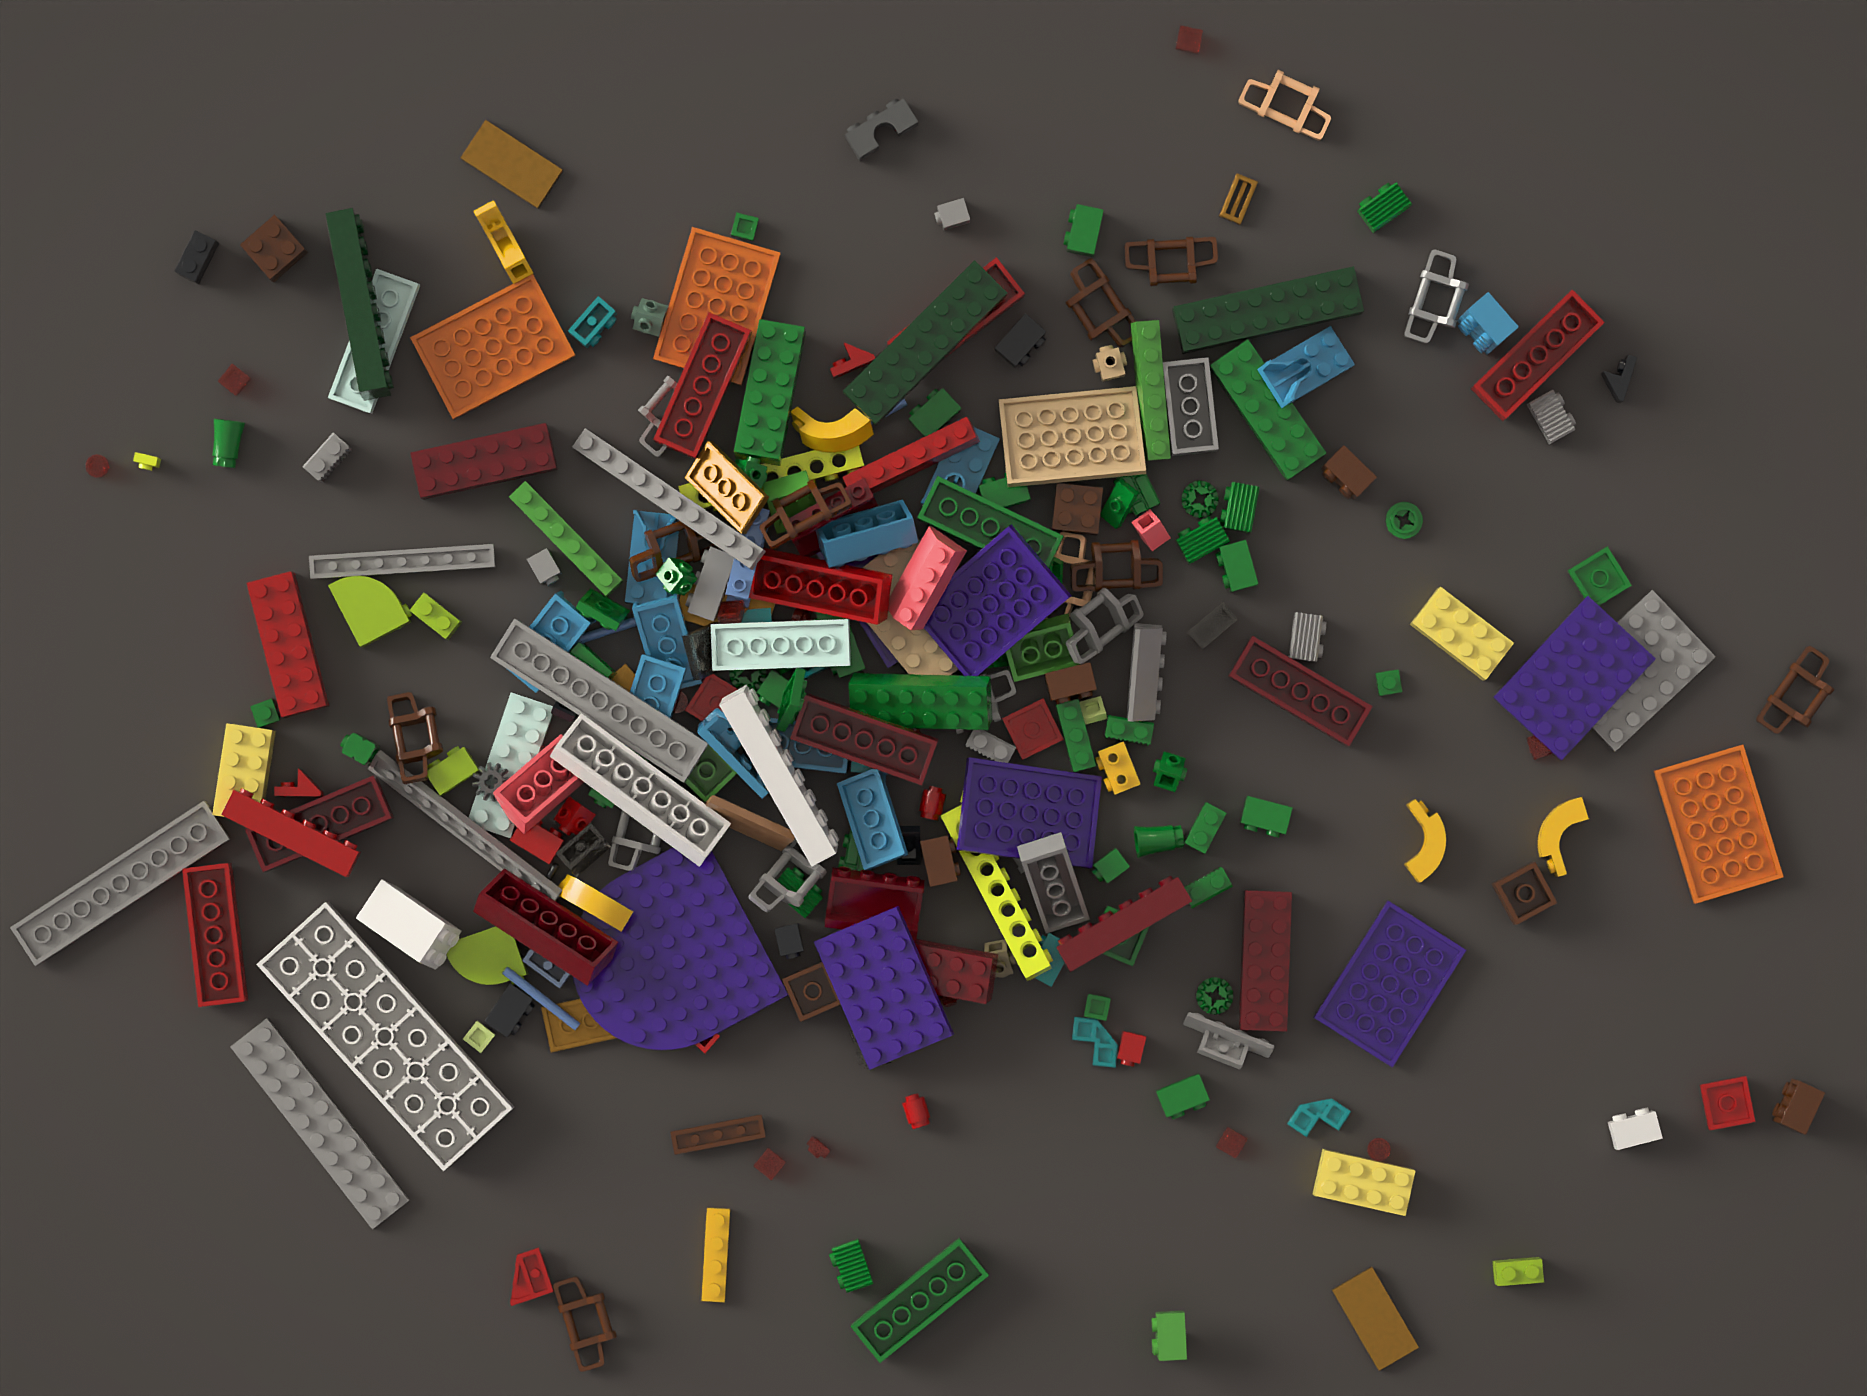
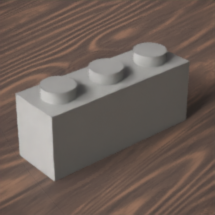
M710 546L709 550H704L701 558L704 566L701 572L697 571L696 577L698 579L694 583L697 586L694 594L689 593L685 606L689 607L687 612L711 621H715L734 560L732 556L722 549Z

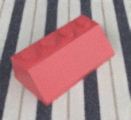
M929 526L890 595L888 610L892 617L910 630L924 629L967 550L932 526Z
M562 734L493 792L507 817L524 834L584 783V781L550 757L553 749L563 737Z

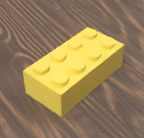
M1439 587L1410 624L1483 681L1489 677L1514 644L1442 587Z
M226 723L212 815L222 816L221 814L233 790L240 791L243 788L253 793L252 798L261 801L262 798L266 799L276 731Z
M1322 1149L1313 1195L1406 1216L1415 1170Z

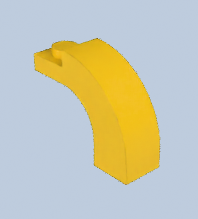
M493 200L474 210L478 221L512 283L515 284L533 274L495 201Z
M798 406L791 411L792 425L800 433L802 443L817 451H846L857 447L874 435L870 419L855 408L842 419L829 423L814 420Z
M1582 797L1568 800L1555 807L1541 825L1538 835L1539 857L1549 856L1550 860H1547V866L1550 873H1554L1555 877L1567 874L1559 849L1562 833L1570 825L1589 819Z
M1414 799L1406 806L1422 826L1424 843L1420 852L1404 865L1415 880L1420 883L1430 876L1440 864L1446 848V833L1438 813H1433L1428 817L1427 813L1429 810L1422 801L1417 802Z
M568 874L559 884V888L562 889L559 895L561 898L621 932L633 913L630 909Z

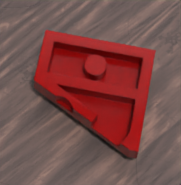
M540 1247L517 1254L510 1300L511 1306L554 1292Z

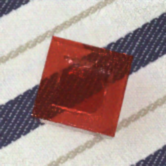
M1180 25L1176 50L1198 54L1203 30Z
M231 364L218 382L235 396H238L251 378L234 364Z
M744 600L722 601L717 615L719 624L741 623L746 608Z
M1534 735L1526 738L1533 760L1553 754Z
M1227 1127L1215 1147L1236 1159L1247 1138Z
M814 1136L807 1142V1145L810 1146L808 1151L817 1158L820 1156L825 1158L831 1151Z
M767 1148L754 1164V1167L772 1181L786 1161L770 1148Z

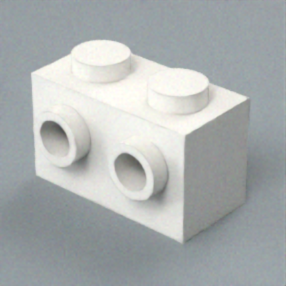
M1647 1107L1635 1110L1636 1115L1627 1117L1626 1113L1613 1116V1121H1609L1608 1126L1614 1149L1620 1150L1662 1139L1656 1111H1649Z

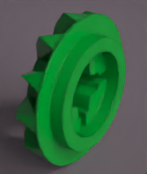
M1200 480L1190 483L1184 489L1181 498L1185 511L1191 516L1198 518L1212 514L1218 505L1219 499L1216 489L1210 483ZM1195 490L1200 495L1209 494L1204 499L1206 508L1200 503L1191 504L1196 499Z
M1399 502L1389 509L1385 522L1388 531L1395 537L1407 539L1415 536L1420 531L1423 517L1418 507L1414 504ZM1408 511L1409 514L1407 520L1410 521V523L1413 524V526L1410 524H1405L1403 527H1401V529H1399L1400 521L1398 520V518L1395 517V515L1403 517Z
M766 669L754 671L751 674V683L747 677L741 676L738 678L744 670H729L730 680L738 689L747 685L749 689L753 688L756 690L766 678Z
M1212 977L1204 980L1199 985L1196 999L1200 1008L1205 1012L1221 1014L1231 1006L1233 990L1225 980ZM1217 986H1219L1218 994L1225 999H1217L1213 1006H1211L1212 998L1205 994V992H1214Z

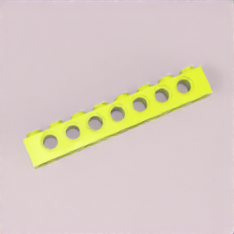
M859 445L841 452L813 450L782 459L781 466L761 464L767 466V475L775 473L779 478L788 476V471L792 467H797L801 471L806 470L809 481L813 479L815 484L816 480L825 478V482L839 478L838 474L846 472L849 474L864 467ZM841 455L846 459L843 467H835L832 461L835 456ZM819 461L823 464L824 467L820 473H813L810 470L813 462ZM691 483L678 486L681 494L703 509L713 508L714 511H718L710 502L703 503L699 500L700 492Z
M962 805L941 815L956 847ZM959 851L1026 980L1029 981L1052 969L1050 962L1053 961L1047 949L1042 950L1038 943L1042 941L1037 929L1032 930L1028 923L1032 920L1026 908L1021 910L1017 903L1021 899L1015 887L1010 889L1006 881L1010 880L1005 868L1000 869L996 863L999 857L988 854L974 856L971 852ZM986 865L994 868L990 876L981 874L982 868ZM1000 885L1004 887V893L1001 896H994L992 894V889L995 886ZM1006 906H1013L1015 908V913L1010 917L1002 914ZM1017 926H1023L1026 929L1022 937L1013 935V931ZM1029 946L1035 947L1037 950L1035 956L1031 958L1024 955V950Z

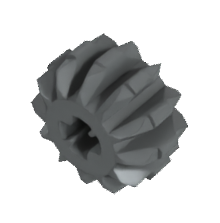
M488 762V771L483 766H479L478 768L482 775L473 774L474 778L480 780L479 782L472 783V786L481 787L476 791V795H480L485 791L483 800L487 801L491 793L492 801L495 802L497 799L493 792L510 777H503L508 773V769H503L499 773L501 764L497 763L493 770L492 763ZM491 775H494L493 778L497 779L498 783L494 784V788L491 789V785H487L486 781L490 780Z

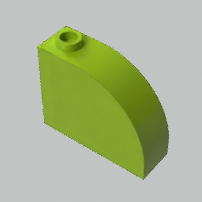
M350 576L328 585L354 637L362 648L411 623L409 617L412 616V613L409 611L408 605L406 603L402 605L394 591L378 580L365 576Z
M498 927L459 939L456 945L451 947L446 954L454 969L463 977L475 983L494 985L511 981L502 974L507 966L523 979L525 975H528L526 965L522 961L523 956L517 940Z

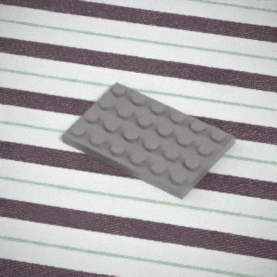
M1653 590L1647 593L1617 622L1656 659L1592 727L1614 752L1716 657Z

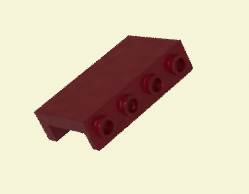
M864 478L844 488L853 504L851 508L833 516L828 521L825 519L797 534L798 537L792 540L801 556L811 557L821 551L815 530L839 517L879 506ZM839 491L827 497L824 501L829 510L845 503V498L842 492ZM818 503L790 517L789 520L794 526L820 512L821 509Z
M844 866L833 867L824 927L842 930L899 906L910 934L916 940L925 880H921L916 876L899 877L893 873L877 874L871 870L856 871Z

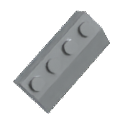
M1134 623L1127 703L1128 721L1155 720V714H1160L1161 700H1157V691H1162L1163 677H1159V668H1164L1165 655L1160 653L1161 645H1166L1167 633L1162 631V625Z

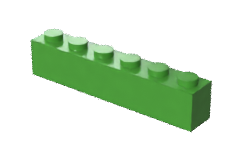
M1159 320L1131 323V334L1145 461L1171 459Z
M526 481L509 496L606 597H609L624 582Z

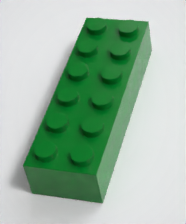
M759 319L734 447L736 459L746 460L747 457L761 460L760 463L781 466L806 336L805 327Z
M1247 339L1212 363L1210 371L1282 476L1288 481L1325 456L1326 451L1292 403L1284 408L1280 407L1257 370L1265 363Z
M939 476L936 477L917 517L919 521L980 550L1012 524L1048 568L1064 537Z
M853 673L848 684L850 708L906 728L988 730L992 721L991 676Z
M959 1237L853 1322L851 1328L878 1362L881 1363L987 1278L989 1273Z

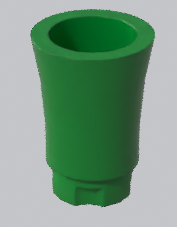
M213 418V465L235 468L241 437L246 423Z
M1172 825L1134 826V843L1137 857L1141 858L1154 853L1183 848L1184 836L1181 825L1173 827Z

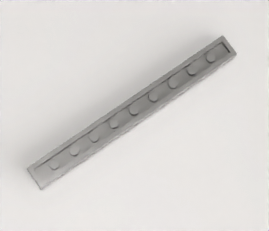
M586 428L572 446L582 455L749 569L753 570L766 552Z
M380 750L375 755L368 768L372 773L500 871L503 869L508 870L549 898L557 901L562 892L561 888L422 781L403 784L399 764ZM404 768L406 777L414 776Z

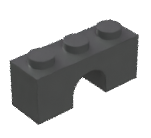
M904 98L900 101L894 99L886 105L887 109L881 113L877 110L866 117L868 121L861 125L855 123L847 129L848 133L845 134V138L859 161L879 150V145L874 138L878 128L889 126L900 137L918 126V120Z

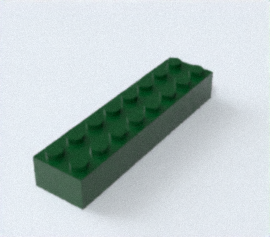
M353 208L325 213L359 393L364 401L391 396L390 389L394 388L392 375H390L389 370H386V367L390 366L388 354L381 345L386 343L381 325L378 326L377 323L381 322V316L377 304L373 302V300L377 299L373 282L369 281L373 274L368 258L365 259V255H369L364 236H361V233H364L360 214H355Z
M974 260L843 390V394L877 426L1007 297V292Z
M1353 266L1177 305L1173 307L1172 311L1182 354L1361 315L1364 312Z

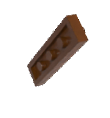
M762 1114L670 1132L675 1155L766 1137Z

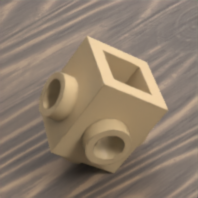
M1112 345L1099 348L1100 352L1096 353V359L1092 361L1095 373L1100 372L1102 382L1124 377L1125 370L1123 366L1127 365L1124 352L1120 353L1119 347L1113 349ZM1106 360H1112L1114 364L1108 365Z

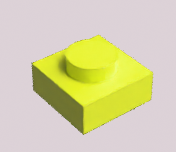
M135 452L133 461L139 463L138 468L152 471L153 467H160L161 459Z

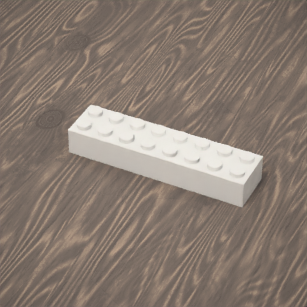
M745 685L722 698L719 706L810 865L814 866L836 854L839 838L834 829L830 830L826 823L828 819L822 809L818 810L815 801L817 800L812 790H807L804 786L805 778L800 769L795 770L792 765L794 759L788 749H783L780 743L782 738L776 728L772 730L769 724L771 719L767 711L760 709L757 702L759 698L753 688L749 689Z
M582 713L561 738L550 755L552 759L699 867L731 825L729 821L710 807H707L706 804Z

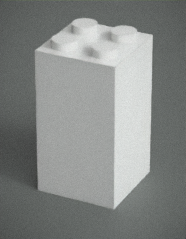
M382 879L356 917L360 922L413 959L435 970L445 962L447 952L456 945L461 933L460 929L411 895Z

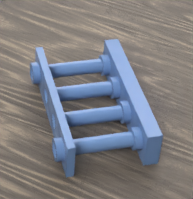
M763 508L748 532L742 534L761 548L764 547L765 538L759 527L768 519L770 510ZM734 558L725 593L727 595L726 604L749 608L751 600L749 594L756 566L751 570Z

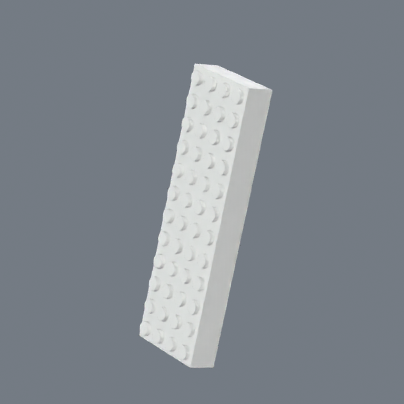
M325 902L256 964L443 1171L448 1169L515 1108L330 902Z

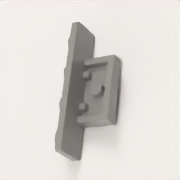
M1188 1012L1183 1022L1184 1026L1204 1033L1197 1053L1237 1069H1241L1247 1051L1269 1058L1275 1047L1265 1039L1249 1036L1245 1031L1234 1030L1222 1022L1206 1019L1199 1013Z

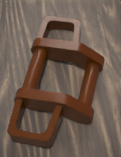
M1186 237V239L1166 241L1147 239V241L1126 242L1124 245L1126 268L1149 271L1150 286H1157L1159 283L1176 282L1196 284V268L1215 264L1218 260L1217 240L1215 237ZM1210 242L1212 244L1213 258L1195 263L1194 243ZM1147 246L1148 266L1131 264L1129 248ZM1186 248L1188 273L1157 274L1155 250Z
M1092 258L1075 267L1070 275L1080 292L1065 303L1068 308H1072L1089 333L1087 334L1089 339L1092 341L1107 331L1119 347H1124L1132 342V336L1122 340L1112 328V326L1125 318L1130 326L1131 323L1136 321L1129 308H1125L1108 283L1110 280L1107 275L1102 272ZM1086 266H1090L1099 280L1085 288L1078 275V271ZM1101 288L1118 314L1096 328L1079 302Z
M812 479L807 482V485L779 500L777 498L773 500L772 503L777 512L764 521L759 528L769 547L775 549L787 541L798 537L797 534L825 519L828 521L833 516L851 508L853 504L841 483L838 482L818 489ZM840 490L845 498V503L829 510L822 495ZM812 493L821 511L793 526L784 507ZM781 518L788 533L775 541H771L766 530Z
M681 521L654 531L650 529L644 532L650 549L629 559L632 576L637 582L657 577V571L664 564L657 539L684 530L689 553L678 556L676 559L684 560L687 563L700 561L704 550H709L710 546L699 550L697 540L704 537L694 532V530ZM652 558L654 568L638 573L637 565Z
M1138 540L1112 544L1092 542L1091 553L1093 561L1074 563L1070 566V586L1073 591L1099 592L1103 588L1130 587L1135 590L1157 587L1163 583V563L1158 558H1141ZM1130 552L1131 578L1103 580L1101 553ZM1141 564L1157 565V578L1150 581H1141ZM1093 567V584L1076 585V572L1079 569Z
M1807 646L1796 662L1791 664L1789 673L1773 695L1770 694L1767 699L1768 702L1757 716L1756 721L1774 734L1780 733L1791 719L1808 728L1812 723V717L1823 701L1834 691V688L1820 680L1829 663V658L1814 647ZM1809 652L1822 660V665L1816 676H1813L1799 666ZM1797 676H1800L1820 690L1803 715L1781 701ZM1771 705L1787 715L1786 719L1777 728H1774L1763 719Z
M411 692L388 696L389 726L393 729L397 751L395 759L396 763L399 764L401 780L403 784L425 781L428 779V759L443 752L442 743H439L435 716L437 715L436 708L427 707L418 711ZM404 700L411 701L414 713L394 716L393 703ZM426 722L430 745L424 749L406 752L402 727ZM423 761L422 774L410 777L405 776L403 764Z
M577 1276L554 1283L553 1288L559 1303L558 1310L563 1315L571 1340L569 1345L571 1351L574 1352L579 1371L584 1372L603 1366L605 1359L602 1342L617 1337L616 1331L612 1330L603 1301L605 1300L604 1293L587 1296ZM575 1282L583 1298L564 1304L559 1286ZM595 1303L604 1333L580 1340L571 1310ZM597 1343L599 1362L584 1366L578 1349Z

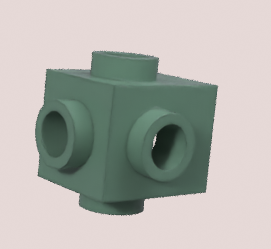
M642 298L639 306H634L631 314V319L634 320L633 329L659 337L668 305Z

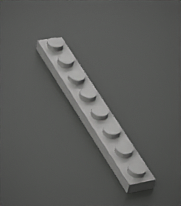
M494 544L309 556L310 579L496 567Z

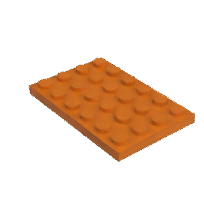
M692 227L653 360L684 369L706 316L710 312L745 327L752 332L731 380V383L742 386L755 343L759 319H762L781 253Z
M533 274L410 337L453 420L576 356Z
M1743 744L1654 771L1694 904L1784 877Z

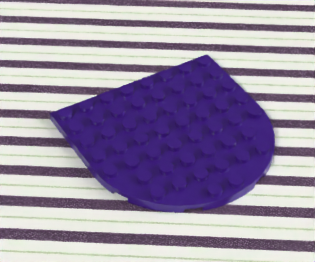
M671 848L636 867L633 871L619 876L601 889L599 892L633 911L622 932L585 910L581 916L582 919L619 943L612 961L588 986L573 977L576 990L583 1005L593 1019L607 1032L628 1044L650 1050L687 1048L713 1037V1035L728 1029L789 996L712 851L699 867L675 848Z

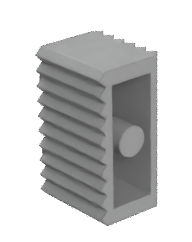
M1554 390L1527 404L1548 444L1575 430L1574 425H1576L1570 412L1566 414L1562 406L1565 404L1559 392L1555 394Z
M333 432L302 467L319 482H324V479H327L330 472L336 469V465H340L339 462H343L342 458H346V455H349L352 448Z
M1299 612L1294 613L1288 657L1293 660L1315 663L1317 658H1322L1323 644H1320V636L1325 635L1327 622L1323 621V616Z
M973 730L965 744L966 748L970 747V750L974 749V752L982 753V756L990 758L991 761L1005 763L1009 762L1016 749L1015 746L984 730Z

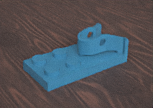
M1329 326L1275 359H1270L1257 370L1280 407L1284 408L1352 368L1355 364L1332 327Z
M974 427L980 442L939 462L921 501V505L923 506L937 476L976 494L1000 438Z
M633 510L634 521L630 557L650 549L645 539V531L650 529L654 531L679 520L670 514ZM679 531L657 539L663 562L668 557H677ZM652 558L637 565L638 573L654 568ZM629 562L625 603L638 602L643 604L670 597L672 594L663 588L664 584L658 577L637 582L632 576Z
M559 591L554 594L529 627L567 652H570L589 626L595 623L596 620L584 617L574 605L564 598V592ZM511 672L535 693L539 691L538 688Z
M673 594V596L643 604L634 602L632 611L645 654L687 668L681 689L701 684L702 677L679 603V594Z
M642 654L630 692L671 718L687 668Z
M719 708L714 709L698 724L697 733L761 798L765 797L769 791L758 772L752 767L753 763L744 753L740 755L736 751L742 744L734 730H728V728L732 727L725 714Z
M874 768L837 783L864 870H871L908 855L885 783L888 773Z

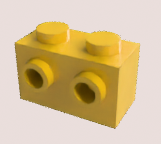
M1124 741L1097 752L1098 757L1095 760L1099 770L1104 769L1107 778L1103 780L1108 792L1113 791L1115 795L1140 785Z

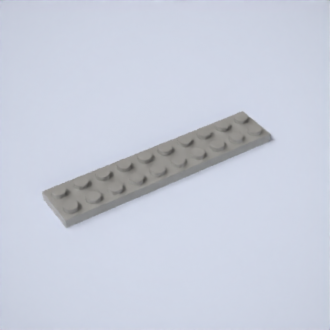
M514 618L490 657L576 714L580 715L582 713L621 743L683 783L686 782L709 745L695 733L516 618Z
M206 800L11 926L12 932L33 964L38 966L180 873L183 868L189 867L229 841L230 837L217 817L212 815L213 811Z
M268 1018L230 1046L372 1229L409 1201L406 1194Z

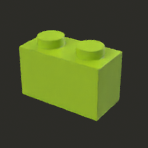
M423 593L409 610L446 640H449L462 624V621L426 593Z
M457 746L447 752L449 757L443 761L437 759L428 765V778L440 796H443L472 777L474 773L480 771L466 747L460 749Z
M1540 1257L1493 1261L1494 1283L1497 1286L1544 1282L1543 1263Z

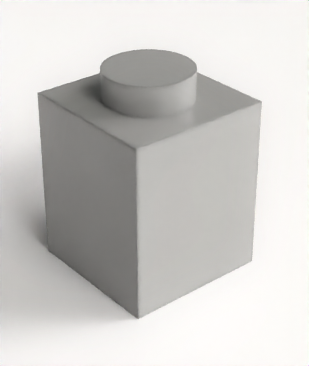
M964 198L938 205V212L934 213L937 225H942L943 230L970 223Z
M546 548L527 559L540 584L546 583L549 586L559 580L558 575L562 574L549 549Z

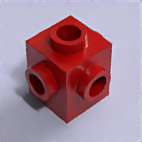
M569 796L559 809L554 820L561 824L559 829L570 836L574 833L581 837L596 814Z

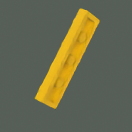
M707 1207L702 1301L725 1302L730 1209Z

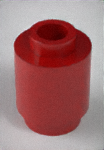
M929 786L928 790H923L919 811H921L920 817L938 821L939 815H942L946 794L942 793V788Z
M918 1093L906 1096V1101L902 1105L908 1124H911L912 1129L930 1124V1114L924 1096L919 1097Z

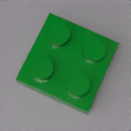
M1608 546L1568 570L1569 575L1584 599L1586 596H1589L1598 605L1603 604L1632 586Z
M592 588L579 600L576 609L584 617L593 618L599 621L604 628L615 631L627 619L631 611Z
M796 668L782 693L776 730L785 732L789 724L793 725L797 711L800 712L804 699L801 698V693H804L807 685V680H804L806 671L804 669Z

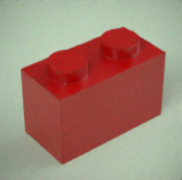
M541 820L525 834L517 827L510 841L548 864L553 862L565 842L561 838L562 833L552 827L550 830L545 829L541 826L543 823Z

